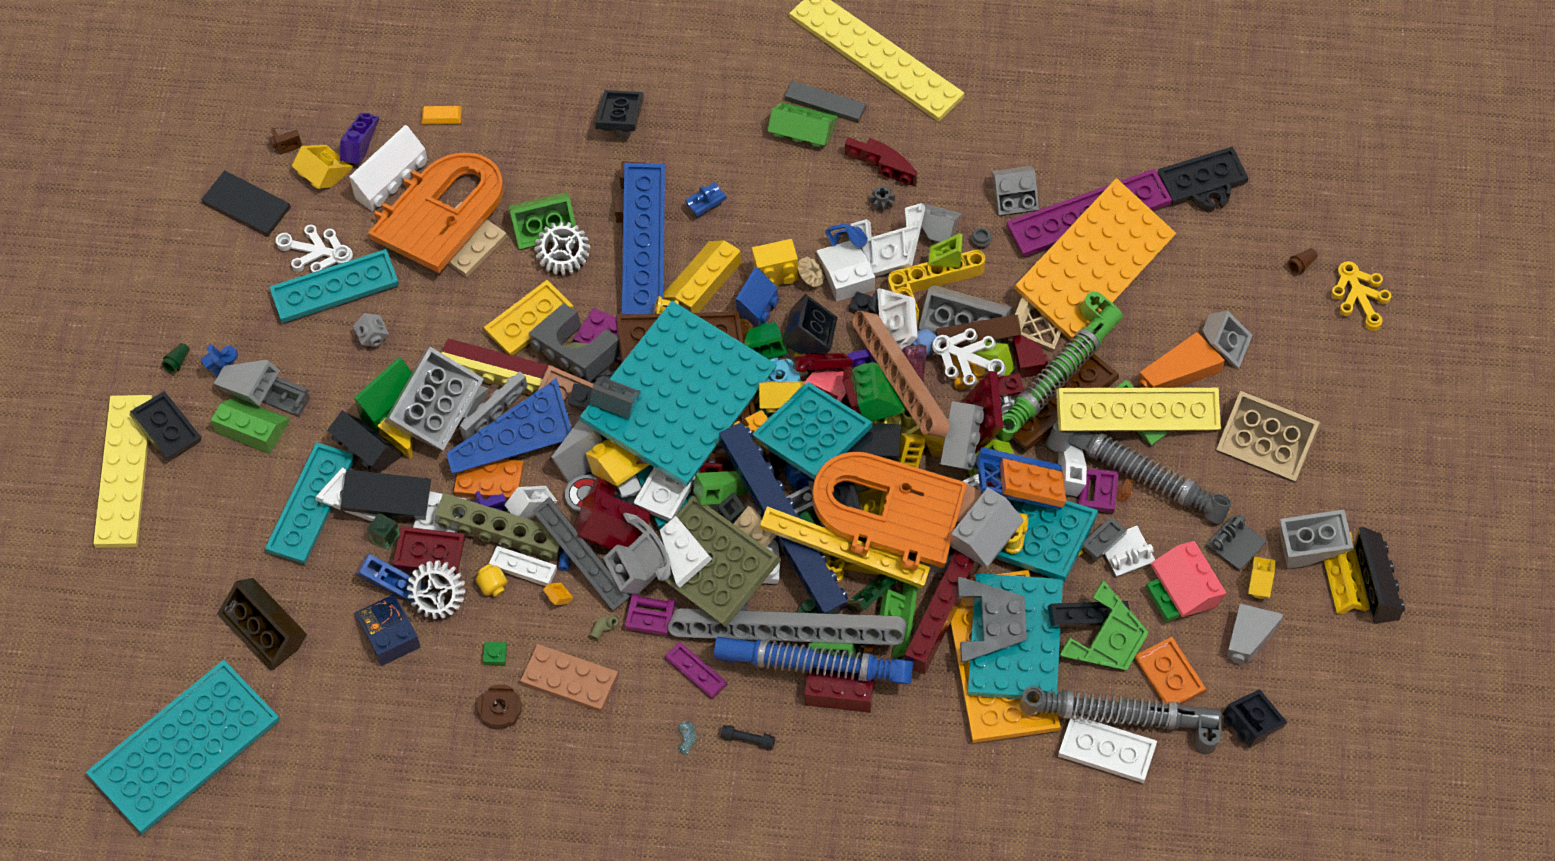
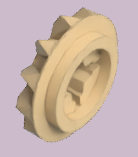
M808 256L798 261V271L801 278L812 287L822 285L825 277L819 264Z

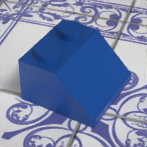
M756 267L736 298V309L739 312L740 322L754 328L762 323H767L771 309L777 306L780 299L778 287Z

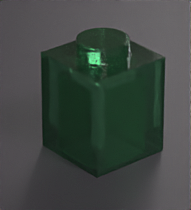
M378 513L367 528L370 541L387 550L400 535L397 522L381 513Z

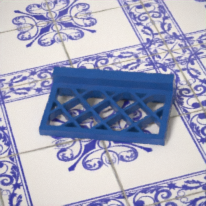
M981 447L974 464V468L978 469L980 493H984L988 487L1007 499L1061 510L1062 507L1005 495L1002 491V484L995 478L996 476L1001 478L1000 462L1003 458L1057 471H1062L1061 465ZM990 481L996 488L986 486V482Z

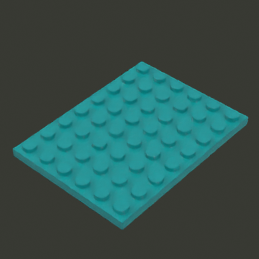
M671 301L610 378L613 381L641 391L630 418H625L589 404L581 414L579 421L687 487L719 445V433L733 426L759 392V383L766 382L775 371L777 364L674 301Z

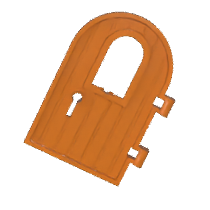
M455 153L434 161L421 174L412 170L410 172L412 179L405 178L403 180L407 190L392 206L382 203L383 211L381 213L378 211L374 212L377 223L368 232L370 240L440 273L497 208L503 197L504 183L501 172L497 165L485 156L475 153ZM465 174H474L481 179L478 186L457 209L448 204H443L440 200L438 201L458 177Z
M848 452L830 459L819 470L813 484L812 503L818 518L830 531L840 537L853 541L850 549L852 552L866 556L869 546L903 556L901 567L917 571L921 561L944 568L951 544V533L956 526L967 483L873 454ZM848 481L885 492L886 502L883 505L884 509L879 516L853 507H847L834 498L832 494L834 493V486L840 482ZM859 536L867 539L865 546L857 544ZM909 552L917 554L915 561L907 559Z

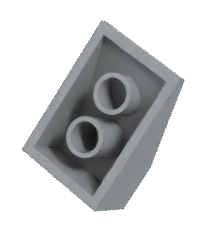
M1345 510L1280 519L1279 535L1287 569L1309 566L1353 550Z

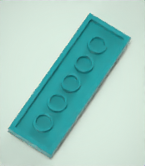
M387 249L269 286L281 323H285L399 286V282Z
M315 443L265 547L266 553L306 564L332 510V506L316 501L315 498L342 467L345 470L351 469L356 459L354 456L346 451Z

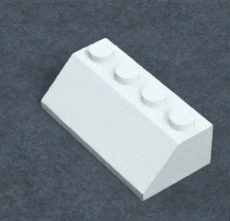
M408 126L402 127L349 176L355 199L372 212L398 190L399 186L404 183L403 180L405 178L410 179L412 177L410 173L412 170L417 171L419 168H422L428 160L425 148Z

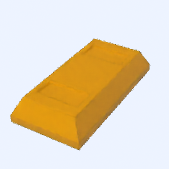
M424 106L422 107L421 125L461 124L462 107Z

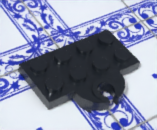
M1233 146L1160 168L1157 172L1172 199V205L1192 200L1196 206L1208 211H1214L1215 204L1209 199L1217 198L1220 201L1219 206L1223 208L1229 202L1231 187L1248 183V176Z

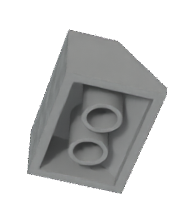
M952 401L948 420L949 431L945 436L941 465L972 470V466L976 462V445L980 440L979 428L984 419L983 407Z
M987 487L951 533V547L988 568L1023 523L1024 519L1004 496Z

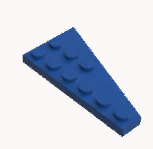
M557 378L447 452L446 455L452 474L562 443L572 428Z

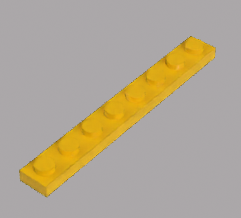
M770 507L766 508L759 529L921 589L925 585L930 570L929 566L919 563L917 571L901 567L902 556L869 546L866 556L850 551L852 540L840 537L827 528ZM857 541L859 545L865 546L866 544L862 541Z

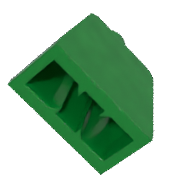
M776 322L762 323L760 326L748 330L744 345L767 359L787 354Z

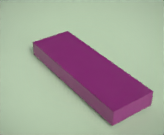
M681 642L665 655L666 661L710 699L716 697L727 686V682Z

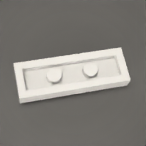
M499 546L496 547L489 562L492 566H499L504 573L543 586L551 584L557 571V565Z

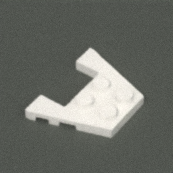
M922 203L905 208L906 227L872 237L871 222L865 219L851 224V226L861 228L868 238L867 244L862 250L875 277L912 266L925 212V206Z

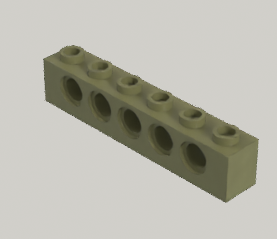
M443 493L435 512V524L443 529L457 530L466 536L473 535L485 542L492 541L498 543L504 548L518 549L523 554H534L546 561L553 560L557 562L562 549L543 523ZM457 514L463 515L462 518H455L454 516ZM483 521L484 523L481 525H477L474 522ZM502 527L504 530L496 531L495 528ZM522 533L525 536L516 537L515 534ZM541 539L545 542L542 544H538L535 541Z

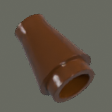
M1310 248L1307 251L1291 256L1287 263L1289 270L1293 274L1304 273L1311 263L1317 259V252Z

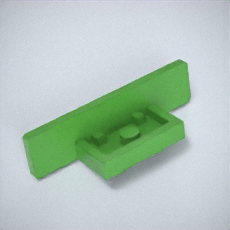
M903 582L902 594L889 589L883 593L879 615L898 616L906 621L907 626L904 640L893 647L892 657L896 659L905 655L910 645L913 616L916 610V596L919 590L918 587Z

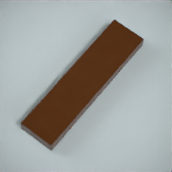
M1018 314L936 328L937 336L947 335L950 338L964 333L969 328L976 331L978 335L976 341L968 342L966 340L954 346L973 344L983 340L986 336H991L996 340L1021 335ZM969 333L967 338H972L974 333ZM946 343L940 345L941 349L946 347Z

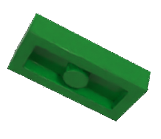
M1159 579L1146 584V591L1166 623L1181 617Z

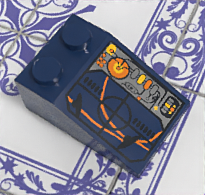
M394 594L354 612L381 666L421 648L418 636Z

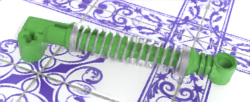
M1093 291L1086 295L1080 305V312L1090 321L1089 325L1081 328L1074 335V339H1070V343H1067L1066 347L1062 348V352H1058V356H1055L1050 361V365H1046L1045 369L1041 370V374H1037V378H1034L1033 382L1029 383V387H1025V391H1022L1016 397L1014 405L1002 416L1003 425L1008 426L1010 430L1003 428L996 435L997 439L1001 441L1011 440L1029 418H1034L1040 412V409H1043L1044 405L1048 404V401L1056 395V387H1063L1073 377V374L1077 373V370L1085 364V361L1089 360V357L1099 349L1102 344L1101 341L1123 319L1122 312L1101 293Z

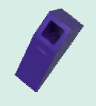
M360 113L340 140V161L360 164L366 156L379 116H374L370 113Z

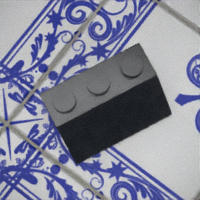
M805 293L790 309L783 343L798 354L828 353L831 350L838 317Z
M343 410L327 430L333 435L331 437L333 441L339 445L344 444L347 446L346 451L355 458L359 456L363 459L361 463L370 470L372 468L382 470L403 456V453L361 419Z

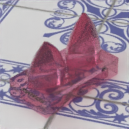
M923 344L905 346L902 352L924 383L927 346Z

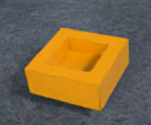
M561 582L547 584L543 589L549 600L555 605L569 604L574 598Z

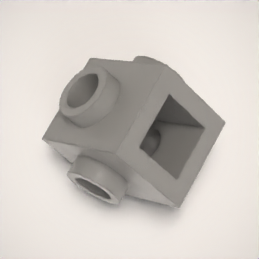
M364 313L353 325L361 345L378 347L389 335L380 315Z

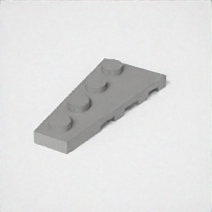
M519 371L515 376H511L500 390L494 391L489 400L480 404L470 417L468 416L462 421L460 429L463 441L489 425L492 420L500 417L505 406L510 407L528 387L524 374Z

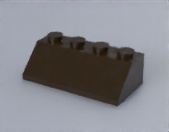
M254 578L236 581L217 613L270 670H274L297 652L307 636L305 631Z

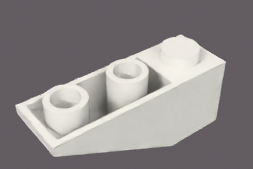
M1072 444L1065 452H1058V464L1061 465V472H1063L1065 494L1078 497L1086 486L1087 466L1082 449Z

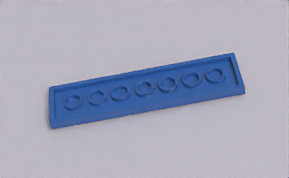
M624 163L622 315L654 314L657 297L661 296L663 299L665 164Z

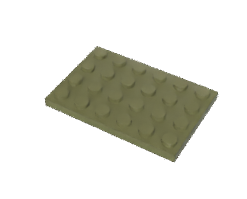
M692 496L676 517L684 524L712 560L680 588L676 585L672 569L669 578L664 582L723 626L727 627L779 564L781 559L707 505H701L698 499ZM660 534L658 537H659V539L661 540V542L663 543V539H662V536H661V534Z

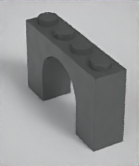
M563 303L528 333L531 340L530 345L536 352L540 351L549 360L559 363L563 369H568L576 377L590 382L620 356L618 336L608 330H604L592 342L583 347L567 348L562 346L563 342L582 326L578 312Z

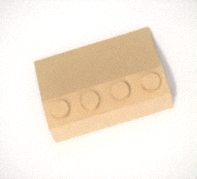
M1240 391L1216 450L1296 481L1315 441L1321 423Z

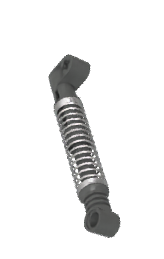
M1057 421L1053 425L1046 442L1047 446L1056 452H1065L1073 444L1086 451V454L1097 460L1100 458L1101 463L1105 461L1108 463L1107 466L1111 464L1114 466L1113 469L1117 467L1120 469L1119 472H1126V476L1130 474L1132 479L1134 477L1138 478V482L1143 477L1145 479L1144 485H1146L1147 481H1150V488L1154 484L1157 485L1156 491L1160 487L1164 488L1162 495L1167 490L1169 491L1168 498L1173 493L1176 495L1174 501L1178 498V503L1185 507H1192L1194 505L1195 509L1199 507V511L1204 510L1205 517L1211 522L1223 523L1232 502L1228 497L1218 493L1211 496V493H1206L1205 489L1201 491L1202 488L1199 487L1197 482L1190 478L1185 481L1184 475L1179 477L1178 472L1173 474V470L1169 469L1167 471L1166 466L1160 469V462L1155 464L1154 459L1148 462V456L1143 458L1142 453L1136 454V450L1130 451V447L1124 448V444L1118 445L1117 440L1113 442L1111 437L1107 439V435L1101 432H1062L1058 430Z
M1036 686L1027 687L1023 691L1019 703L1021 711L1027 715L1042 713L1044 710V713L1049 711L1050 714H1053L1055 711V714L1064 719H1073L1077 715L1078 720L1084 716V719L1087 721L1091 716V720L1094 722L1098 716L1099 722H1102L1105 717L1107 723L1112 718L1114 724L1119 720L1120 724L1126 722L1130 725L1133 722L1135 726L1140 723L1142 727L1148 724L1149 727L1155 725L1158 728L1161 725L1163 729L1167 727L1170 730H1177L1179 727L1195 729V747L1203 754L1212 753L1221 738L1220 709L1184 706L1179 702L1173 701L1165 704L1164 700L1161 703H1157V700L1150 702V699L1146 702L1143 701V698L1137 701L1135 697L1133 700H1129V697L1122 699V696L1119 697V702H1115V696H1112V701H1108L1107 694L1104 701L1101 700L1100 693L1097 700H1094L1093 693H1091L1090 699H1086L1087 693H1084L1083 698H1079V691L1075 698L1073 691L1070 690L1057 692V695L1055 692L1050 694V691H1046L1045 694L1044 691ZM1032 698L1037 703H1030L1027 699ZM1208 730H1209V731H1211V733H1210V735L1208 736V739H1207V737H1205V736H1206V734H1207V732H1208Z

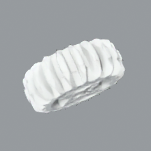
M561 221L557 227L555 223H552V229L545 227V233L540 232V239L535 241L536 245H538L535 247V252L538 253L536 259L541 260V267L546 266L547 272L553 269V274L557 275L558 271H561L563 276L565 271L568 270L570 274H573V268L579 271V264L585 265L586 260L584 258L589 257L587 251L590 250V245L587 244L589 242L588 237H584L585 232L583 230L578 232L579 227L577 225L571 228L570 222L564 226ZM552 241L554 247L551 249V252L547 254L546 247L548 243ZM578 243L579 250L573 257L571 249ZM559 247H566V251L559 250ZM558 259H565L566 261H556V260H558Z
M439 560L434 565L431 561H428L426 566L421 564L419 570L412 572L414 577H410L408 580L413 584L407 587V590L413 591V593L408 595V598L415 599L411 605L416 606L418 604L417 612L420 613L422 610H425V617L432 613L433 619H436L438 615L441 618H445L447 613L452 615L454 609L458 610L460 608L458 602L464 601L461 595L465 594L466 590L460 587L465 584V581H458L461 573L455 575L453 573L456 569L454 566L450 570L447 569L448 562H445L442 567ZM436 574L444 576L449 582L441 581ZM429 575L428 587L421 590L423 577ZM433 587L442 589L439 593L433 590L430 591ZM452 589V598L448 604L444 605V593ZM424 597L431 598L437 606L427 602Z

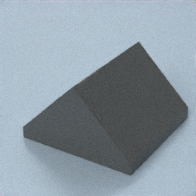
M601 376L593 384L589 404L629 419L641 391Z

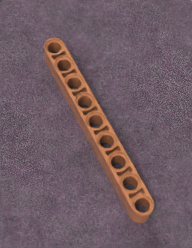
M857 311L852 321L855 330L922 433L938 437L946 436L949 431L947 418L881 318L877 314Z

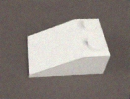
M850 241L816 251L836 302L854 297L857 291L864 294L875 290V276L862 250L855 247Z

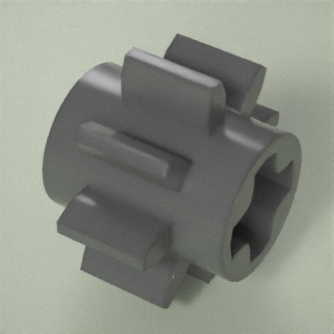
M880 185L877 189H872L870 203H874V209L884 212L889 207H893L892 201H895V194H891L890 187L887 188Z

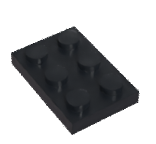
M604 90L595 121V129L605 131L622 130L624 132L635 131L644 100V92Z
M165 391L130 411V417L166 461L201 441L202 437Z

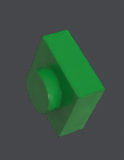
M485 642L484 665L506 666L507 642Z

